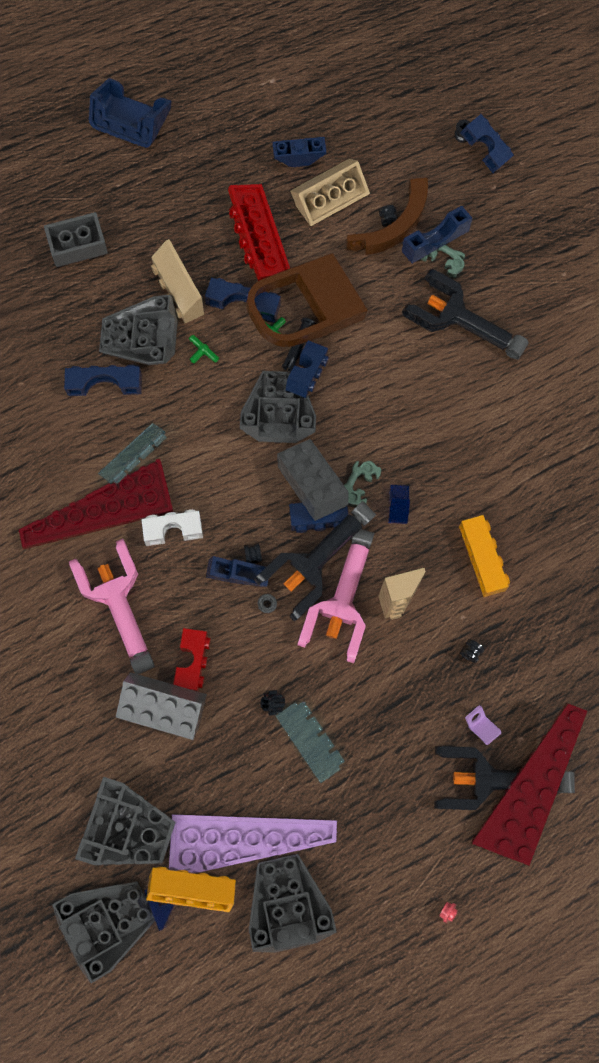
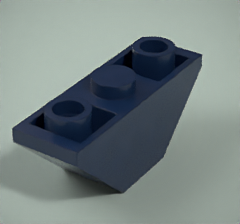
M324 137L272 142L274 159L290 167L309 166L326 155Z

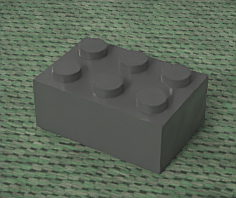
M96 212L44 225L56 267L108 254Z

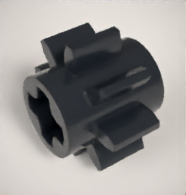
M277 690L263 693L264 696L260 701L263 711H268L269 716L283 712L285 698L282 694H277Z

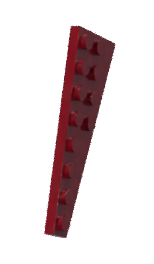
M156 459L155 462L142 466L130 475L127 474L122 479L85 495L84 498L70 503L69 506L59 511L56 510L51 515L19 529L22 548L28 549L140 521L149 515L160 516L174 512L161 459Z
M569 703L564 705L553 721L554 723L542 737L541 742L535 751L531 753L524 767L520 769L505 791L506 793L499 803L495 805L492 813L484 821L475 838L473 837L472 844L530 866L587 710Z

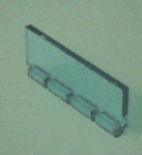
M152 423L98 474L110 484L113 481L118 484L127 476L124 472L125 470L130 473L141 463L138 459L139 457L144 460L154 450L153 444L158 447L167 438L164 435L165 431Z
M302 702L299 705L294 703L276 715V717L319 782L322 783L341 770L339 766L345 761L338 750L331 754L329 753V750L335 746L326 733L318 737L317 734L323 728L315 716L309 720L306 719L307 716L312 714L306 703Z

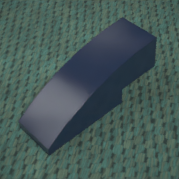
M215 556L211 557L208 561L206 578L259 587H267L268 580L263 581L260 585L254 581L266 568L264 566L236 559L231 561Z

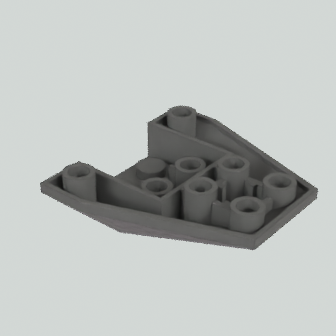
M153 296L102 318L99 352L146 365L166 364L175 355L178 321L172 296Z
M262 371L241 411L240 429L259 442L297 443L315 433L316 414L309 396L307 395L304 398L285 390L287 379L291 372Z
M298 854L257 864L249 923V934L253 952L276 953L315 944L337 933L332 910Z
M137 881L72 893L52 904L59 928L79 968L90 984L110 973L157 920Z

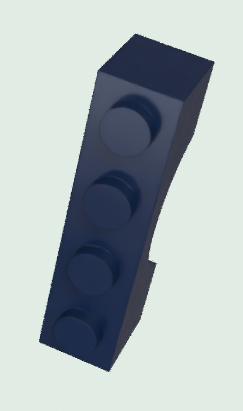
M463 206L449 212L444 220L433 230L427 233H421L418 230L405 237L402 246L403 254L413 264L470 230L472 217Z
M211 278L205 294V303L208 306L224 309L228 304L235 301L246 302L251 288L245 287L240 283L226 282L221 278ZM263 292L254 299L256 308L264 321L275 323L281 305V296L274 292Z
M110 365L108 367L90 366L89 368L72 366L71 368H65L64 389L67 396H86L90 388L100 382L114 383L121 389L123 395L142 394V373L139 366L127 365L126 367Z

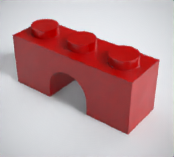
M183 628L180 649L181 651L193 654L194 661L187 668L176 667L173 685L199 692V688H203L204 676H201L202 668L206 669L208 657L204 656L206 649L210 648L211 642L207 631Z

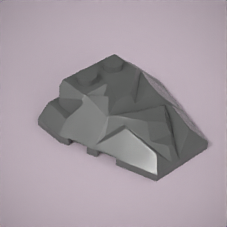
M103 777L75 859L92 865L163 863L175 821L151 805L124 783Z

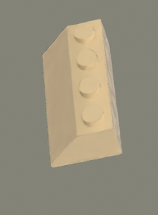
M348 159L290 191L296 207L310 226L370 194L360 164L357 160Z
M168 239L151 257L153 262L151 268L153 273L160 277L159 283L163 290H167L168 294L166 295L172 296L177 317L179 319L182 318L184 323H187L204 315L202 297L171 241Z
M425 568L384 579L378 597L385 618L390 617L393 620L402 617L401 614H404L425 574Z

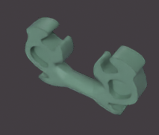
M444 245L427 255L431 257V261L436 259L437 251H442L451 256L453 260L449 259L445 264V269L450 268L447 271V275L454 278L463 271L465 265L463 261L465 254L463 252L453 250ZM425 256V257H423V258H421V259L426 262V261H427V256Z
M359 461L354 463L351 475L346 484H344L349 492V506L356 507L362 501L367 503V499L361 500V496H365L363 490L357 489L353 491V485L359 475L363 474L364 479L368 482H372L371 476L373 475L376 476V479L380 478L381 468L377 467L372 461H366L359 467Z

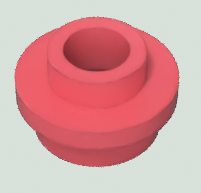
M447 902L440 913L443 922L447 923L449 920L451 922L454 920L458 912L455 909V903Z

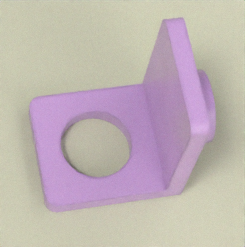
M480 705L465 717L469 729L486 745L490 744L501 734V730L485 716ZM479 713L478 717L472 721L474 715Z

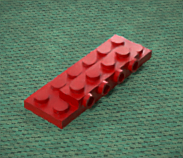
M262 184L230 185L228 192L232 206L229 209V216L234 218V231L236 234L239 233V246L245 251L244 261L246 264H249L250 269H254L257 280L260 281L290 269Z

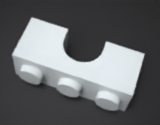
M186 510L180 514L169 512L165 516L149 515L142 519L143 536L146 546L165 544V533L170 528H179L182 531L184 541L203 538L199 511Z

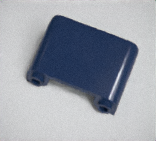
M108 78L90 95L89 123L96 130L147 148L155 141L171 109V100L160 97L154 102V106L151 107L124 97L122 84Z

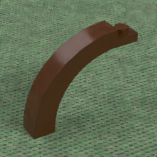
M428 178L410 179L408 187L409 202L404 212L396 221L375 232L347 235L346 249L352 251L364 249L365 255L375 254L396 246L405 237L409 236L418 225L424 212L428 194Z

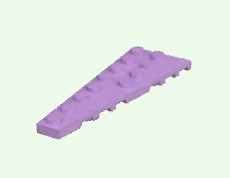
M172 815L175 826L171 835L169 870H186L194 874L336 842L337 821Z

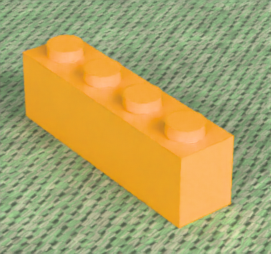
M484 515L461 521L459 529L483 597L506 591L510 580L507 573L504 574L502 568L503 560L496 552L497 544L495 539L491 538L489 532L491 528L488 520H485Z
M166 867L152 868L146 900L230 912L234 905L236 880L230 879L227 876L213 877L206 873L193 874L186 870L173 871L168 870Z

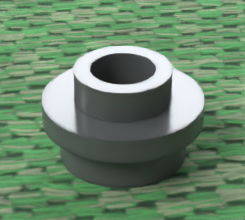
M264 594L258 599V608L263 613H271L277 607L276 598L271 594ZM265 601L271 603L269 607H265L263 604Z

